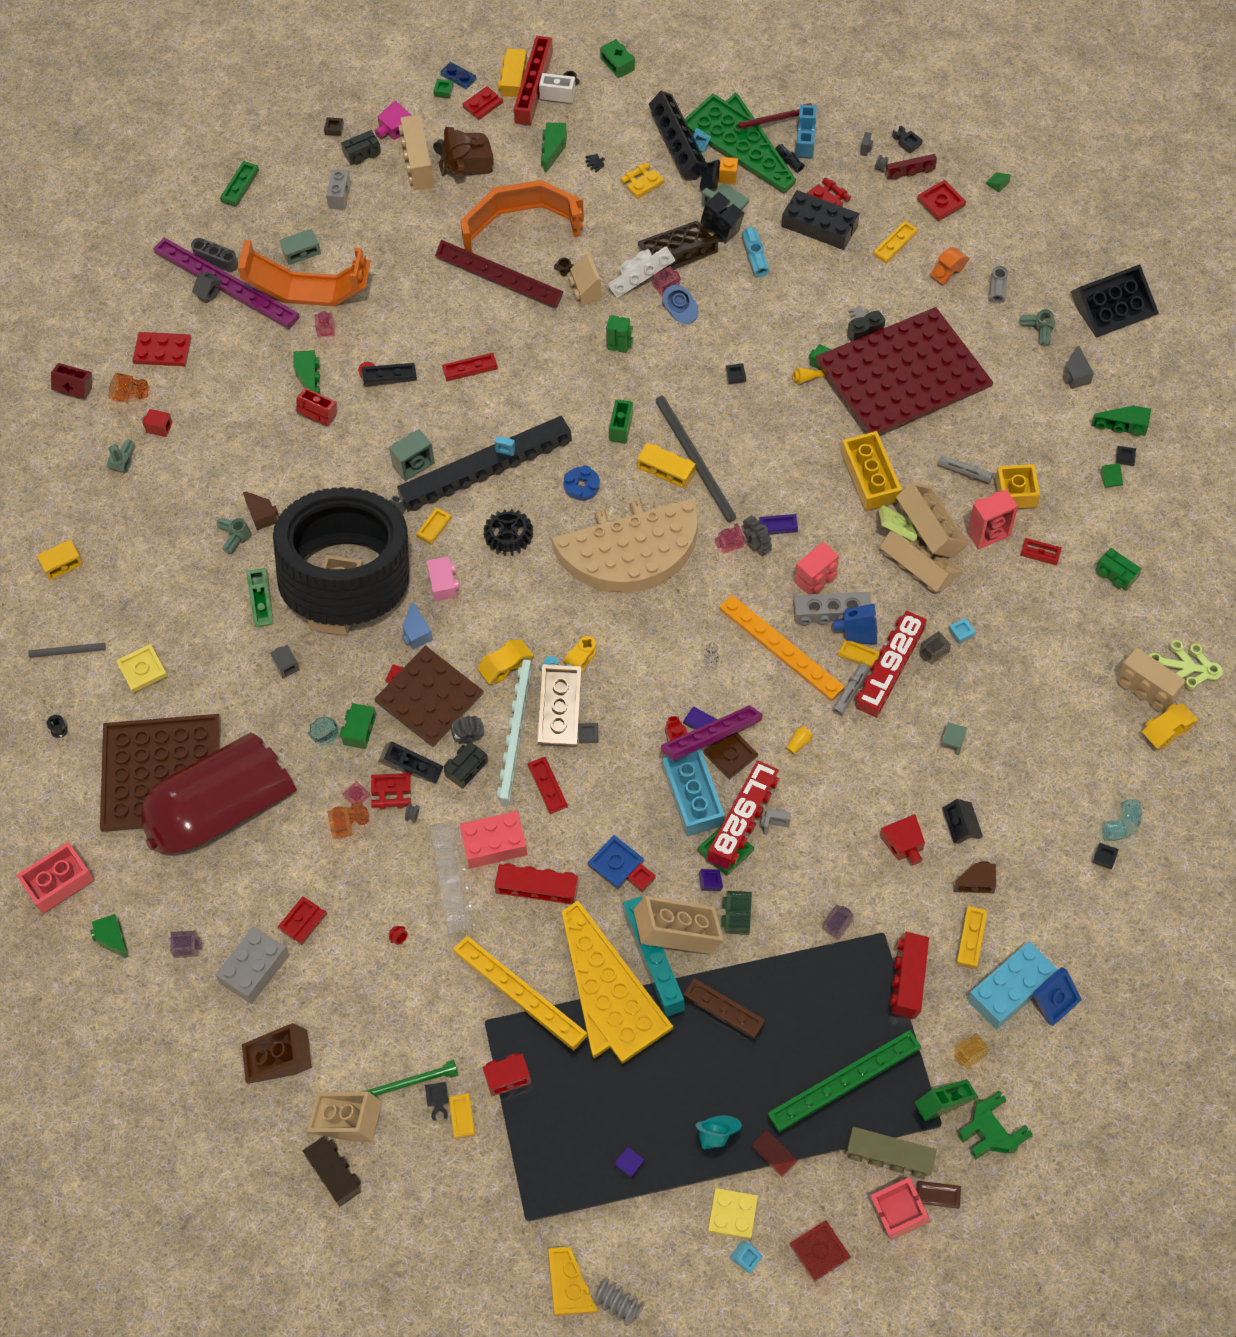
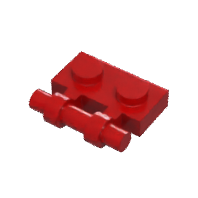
M826 177L822 180V183L826 186L822 187L820 184H817L807 192V194L843 207L842 199L847 202L851 199V196L847 194L844 188L838 187L835 181L829 180ZM831 190L836 193L835 196L830 193Z
M411 774L371 775L372 796H379V800H371V807L386 809V807L404 808L409 803L411 804V798H403V794H411ZM386 795H397V799H386Z

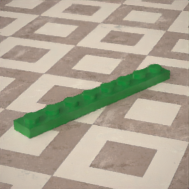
M911 1030L768 1112L767 1116L777 1132L780 1133L920 1051L922 1046Z

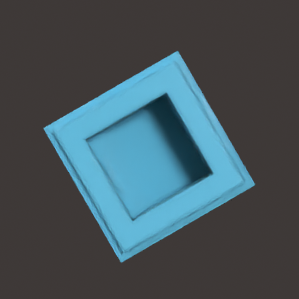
M695 128L693 137L700 151L705 152L711 136Z
M741 1241L729 1259L748 1273H751L762 1258V1255L749 1242Z

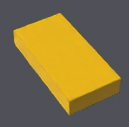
M436 507L416 533V537L432 545L452 516Z
M845 638L837 656L857 664H866L872 669L875 660L879 658L880 652L859 643L847 641Z
M470 1094L449 1096L454 1139L475 1136Z

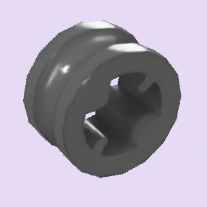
M879 155L875 164V170L881 169V172H884L889 158H883L882 155Z
M408 804L405 812V821H409V819L413 823L417 821L419 805L414 807L412 804Z

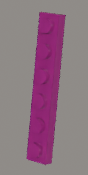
M750 705L662 744L661 752L672 760H677L762 721L763 714Z

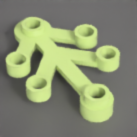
M1179 640L1172 641L1170 650L1176 653L1182 661L1162 658L1158 653L1149 654L1152 658L1158 659V662L1165 667L1181 669L1176 674L1182 678L1193 672L1201 673L1197 677L1187 678L1185 687L1189 690H1194L1197 685L1207 679L1212 681L1218 680L1223 673L1219 664L1210 662L1204 656L1202 647L1199 644L1191 645L1189 653L1191 656L1196 657L1202 665L1193 662L1182 649L1183 644Z

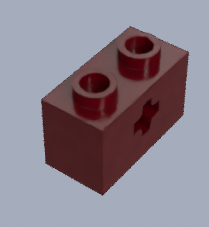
M58 363L51 371V390L83 399L90 393L92 389V372Z

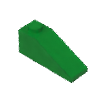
M267 569L248 570L246 573L254 627L273 624Z
M968 1079L932 1089L914 1103L920 1115L925 1121L957 1109L977 1099L978 1096Z

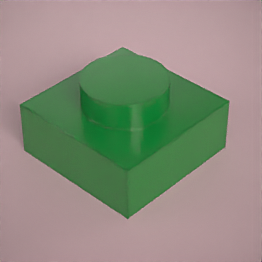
M437 79L433 90L434 96L450 98L454 86L453 81Z

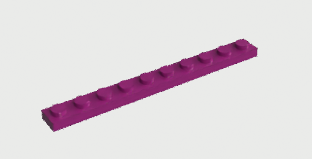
M165 237L153 248L154 253L196 277L198 273H212L222 280L219 290L287 329L299 319V313Z

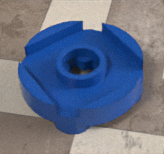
M584 465L574 468L564 475L565 493L572 499H579V501L589 500L598 493L600 478L590 466ZM579 481H585V486L583 487L577 484H579Z

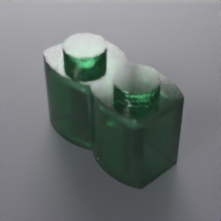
M727 891V897L723 896V909H726V915H722L721 927H725V934L750 935L752 892Z

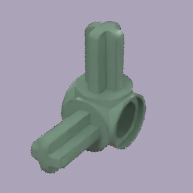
M1044 309L1037 312V315H1021L1020 325L1037 326L1040 330V345H1049L1051 331L1055 327L1052 311ZM1045 318H1050L1048 322H1043Z
M128 439L125 440L121 449L116 444L110 446V456L107 462L108 468L127 473L131 467L130 454L135 443Z
M225 518L217 520V527L228 531L230 535L222 547L228 554L233 552L239 542L247 541L252 535L248 525L242 518H236L232 521Z

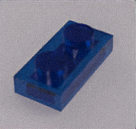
M451 61L440 71L441 76L453 81V83L466 90L477 80L476 75Z

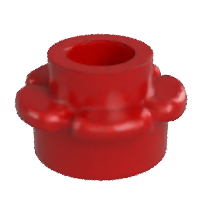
M395 926L389 932V940L397 945L402 944L408 936L404 926Z

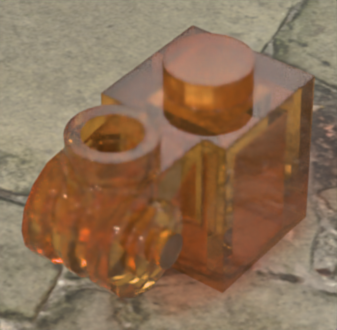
M115 373L109 384V399L127 402L131 394H135V397L138 399L148 397V383L144 379L136 380L133 379V376Z
M361 802L353 803L349 808L339 806L327 811L333 839L352 836L351 825L354 821L359 825H365L370 819L367 808Z

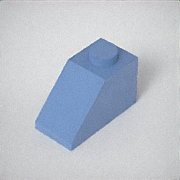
M412 603L409 607L403 624L404 634L402 635L405 644H410L413 650L433 640L432 631L415 603Z

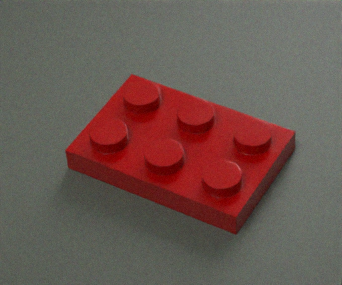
M138 332L132 359L133 364L186 367L192 339L191 335Z

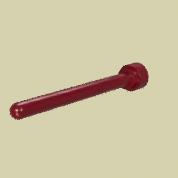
M800 109L742 121L738 123V127L742 129L799 116Z

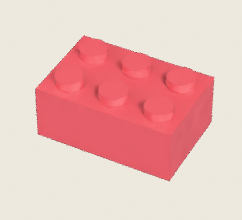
M1007 489L1001 492L997 491L985 499H978L973 503L967 533L978 550L1011 536L1018 506Z
M518 811L459 824L469 869L528 855Z
M69 842L16 875L42 914L94 881Z

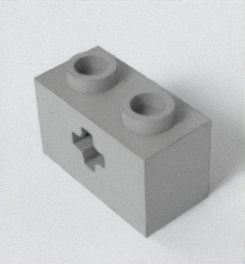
M332 169L326 194L329 209L346 210L351 186L349 171Z

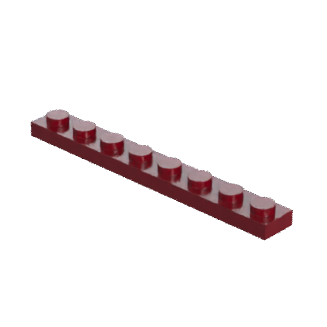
M443 240L440 241L435 256L556 308L564 292Z

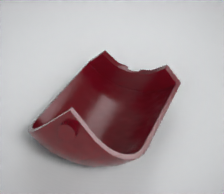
M250 732L165 778L151 789L144 801L141 813L142 826L147 837L146 843L150 850L161 854H172L193 848L297 791L286 768L281 769L276 762L278 757L270 747L265 748L262 745L263 740Z

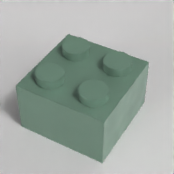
M420 429L409 433L407 437L394 442L389 447L392 466L404 481L435 464L432 443Z

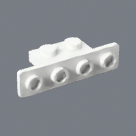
M667 247L662 248L653 255L649 249L641 251L636 257L625 261L619 267L622 275L608 283V286L616 298L673 263L675 258Z

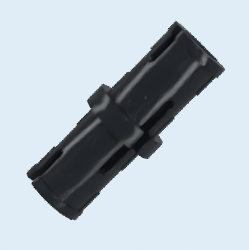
M779 144L775 148L785 164H789L797 173L804 169L805 165L796 158L795 153L790 152L783 144Z

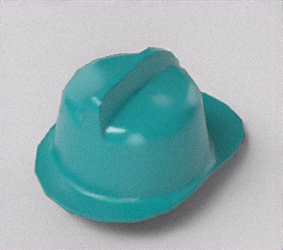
M718 1115L697 1122L695 1126L699 1130L702 1148L710 1149L723 1147L729 1136L741 1129L742 1124L737 1118L732 1116Z

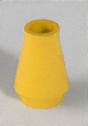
M804 726L796 728L791 740L785 747L786 750L795 755L801 748L812 741V732Z

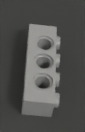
M870 592L794 595L795 624H828L834 622V620H844L845 609L872 604Z

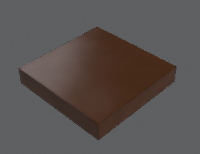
M737 732L714 742L703 751V754L729 780L758 757V753Z

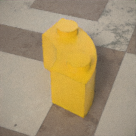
M522 639L509 640L496 652L485 655L477 669L489 685L507 679V675L516 669L518 671L519 666L522 667L523 660H531L534 655Z
M1174 703L1156 719L1151 718L1145 724L1146 728L1142 733L1157 749L1165 748L1176 738L1186 734L1199 719L1184 703L1179 705Z

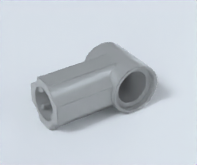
M996 266L992 271L990 300L993 303L1005 302L1008 270L1004 266Z

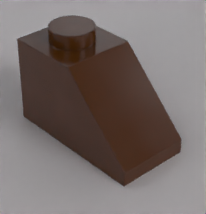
M247 491L243 492L256 529L260 530L274 525L277 521L276 516H279L276 505L272 506L267 498Z
M987 861L975 863L955 881L953 892L994 894L996 889V864H990Z

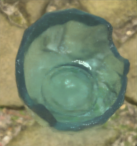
M323 716L310 724L308 735L316 744H330L338 734V725L332 718Z

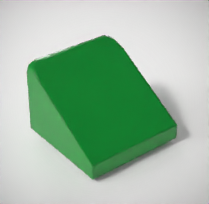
M996 172L986 182V185L1000 192L1009 184L1011 175Z
M1120 463L1103 465L1100 474L1104 487L1123 486Z

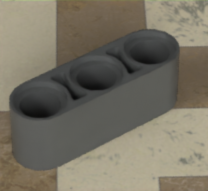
M196 238L191 242L193 254L224 271L233 272L237 270L238 261L233 250L203 238Z

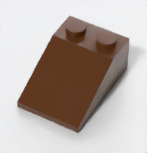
M291 1023L242 1044L245 1081L247 1084L292 1076L312 1068L307 1029Z

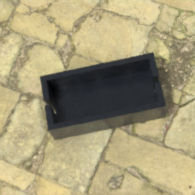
M796 190L790 203L782 213L781 227L845 250L858 227L860 213Z

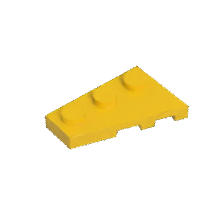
M548 1248L554 1316L597 1313V1306L591 1298L589 1288L580 1273L581 1270L571 1248Z

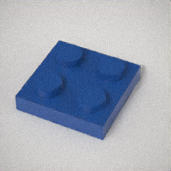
M613 835L587 864L616 889H619L632 871L640 863L644 862V858Z
M1063 967L1057 970L1032 993L1047 1023L1052 1026L1082 1000L1067 969Z

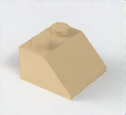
M589 252L570 269L571 276L568 277L570 286L575 288V299L580 301L581 306L601 300L600 277Z

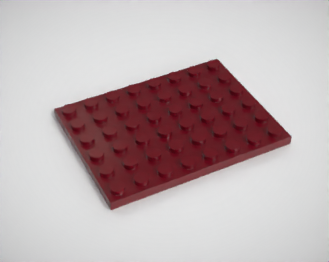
M937 307L816 356V363L867 433L877 431L878 435L993 386L992 379Z

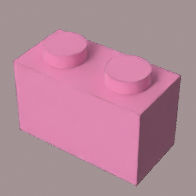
M449 556L427 560L434 601L457 597L456 590H459L457 579H453L452 574H456L454 563H450Z

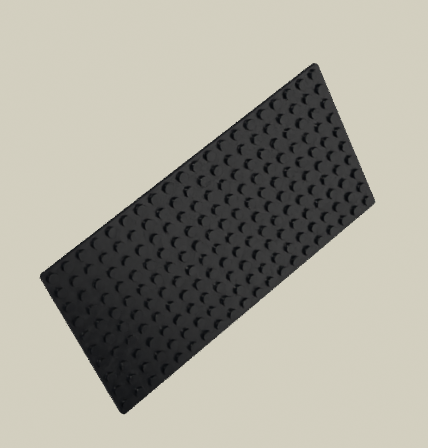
M877 933L675 978L682 996L695 978L763 1018L765 1024L755 1039L740 1032L685 998V1011L667 1017L673 1025V1030L623 1064L611 1048L593 1058L588 1036L573 1051L525 1011L486 1020L485 1028L492 1061L504 1060L507 1056L515 1053L518 1055L523 1054L531 1078L530 1084L499 1094L525 1220L530 1222L846 1149L852 1127L894 1138L940 1128L942 1124L940 1116L925 1121L914 1103L932 1090L920 1051L780 1133L777 1132L767 1116L768 1112L903 1033L911 1030L916 1038L910 1018L891 1014L892 1006L889 1005V1000L894 992V987L891 986L894 974H896V969L894 968V962L885 934ZM652 983L643 985L662 1011ZM580 999L554 1005L587 1032ZM718 1115L732 1116L741 1122V1129L731 1134L723 1147L702 1148L699 1130L695 1126L697 1122ZM627 1147L645 1160L632 1178L614 1165Z

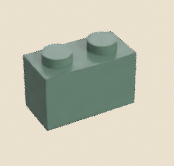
M312 229L280 240L281 249L288 265L321 254L319 243Z

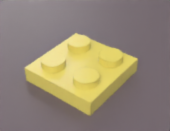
M151 644L116 660L132 693L167 677V673Z
M715 1188L708 1232L751 1240L758 1195Z

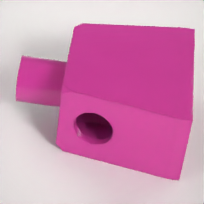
M393 101L378 115L379 127L375 129V134L378 138H382L386 134L393 140L400 138V136H403L400 135L398 125H401L400 117L412 115L397 101Z

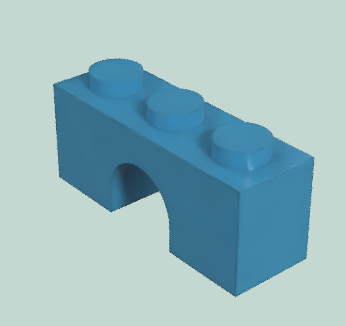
M800 105L796 157L813 158L816 105Z

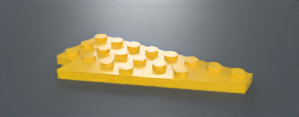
M576 901L561 912L592 1057L596 1058L611 1048L623 1064L673 1030V1025L581 903Z

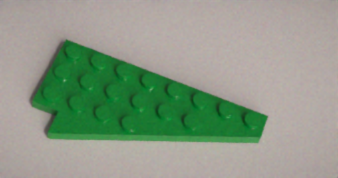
M735 92L726 101L712 93L685 118L692 134L695 128L711 136L708 145L729 158H738L739 165L778 190L786 193L795 184V177L759 125L742 129L738 127L739 122L755 119L738 93Z

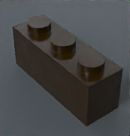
M323 1136L302 1150L339 1207L361 1193L359 1188L361 1182L355 1173L350 1175L347 1170L350 1166L343 1156L341 1158L337 1156L335 1152L338 1149L332 1140L327 1141Z

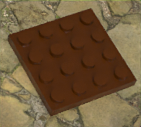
M425 645L375 697V702L426 743L434 747L451 729V724L456 719H460L484 694V691Z

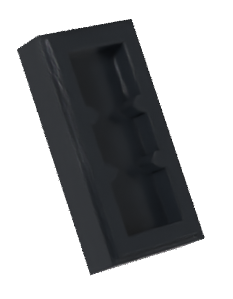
M719 160L707 163L708 168L701 176V191L705 188L709 190L717 188L720 169Z

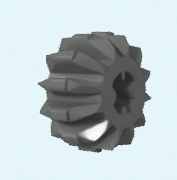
M468 715L467 717L456 719L451 724L452 737L455 742L460 744L479 740L484 736V725L481 718Z

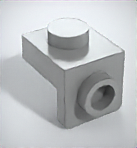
M767 809L766 816L762 815L760 826L764 827V834H768L769 824L789 828L791 813L783 809Z

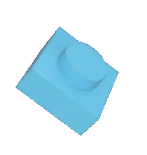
M497 436L495 440L496 452L514 456L515 441L508 437Z
M966 618L949 625V631L958 643L968 640L976 634V631Z

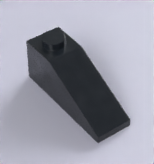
M392 741L385 744L378 762L403 773H410L414 777L434 784L437 783L444 767Z

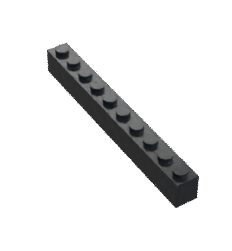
M561 415L510 437V439L515 441L514 456L497 453L495 444L397 486L398 495L406 505L407 512L418 510L425 504L434 503L439 498L450 496L455 491L470 487L471 484L485 481L494 474H501L508 468L517 467L524 461L533 460L538 455L549 453L554 448L567 445L572 441L570 428Z

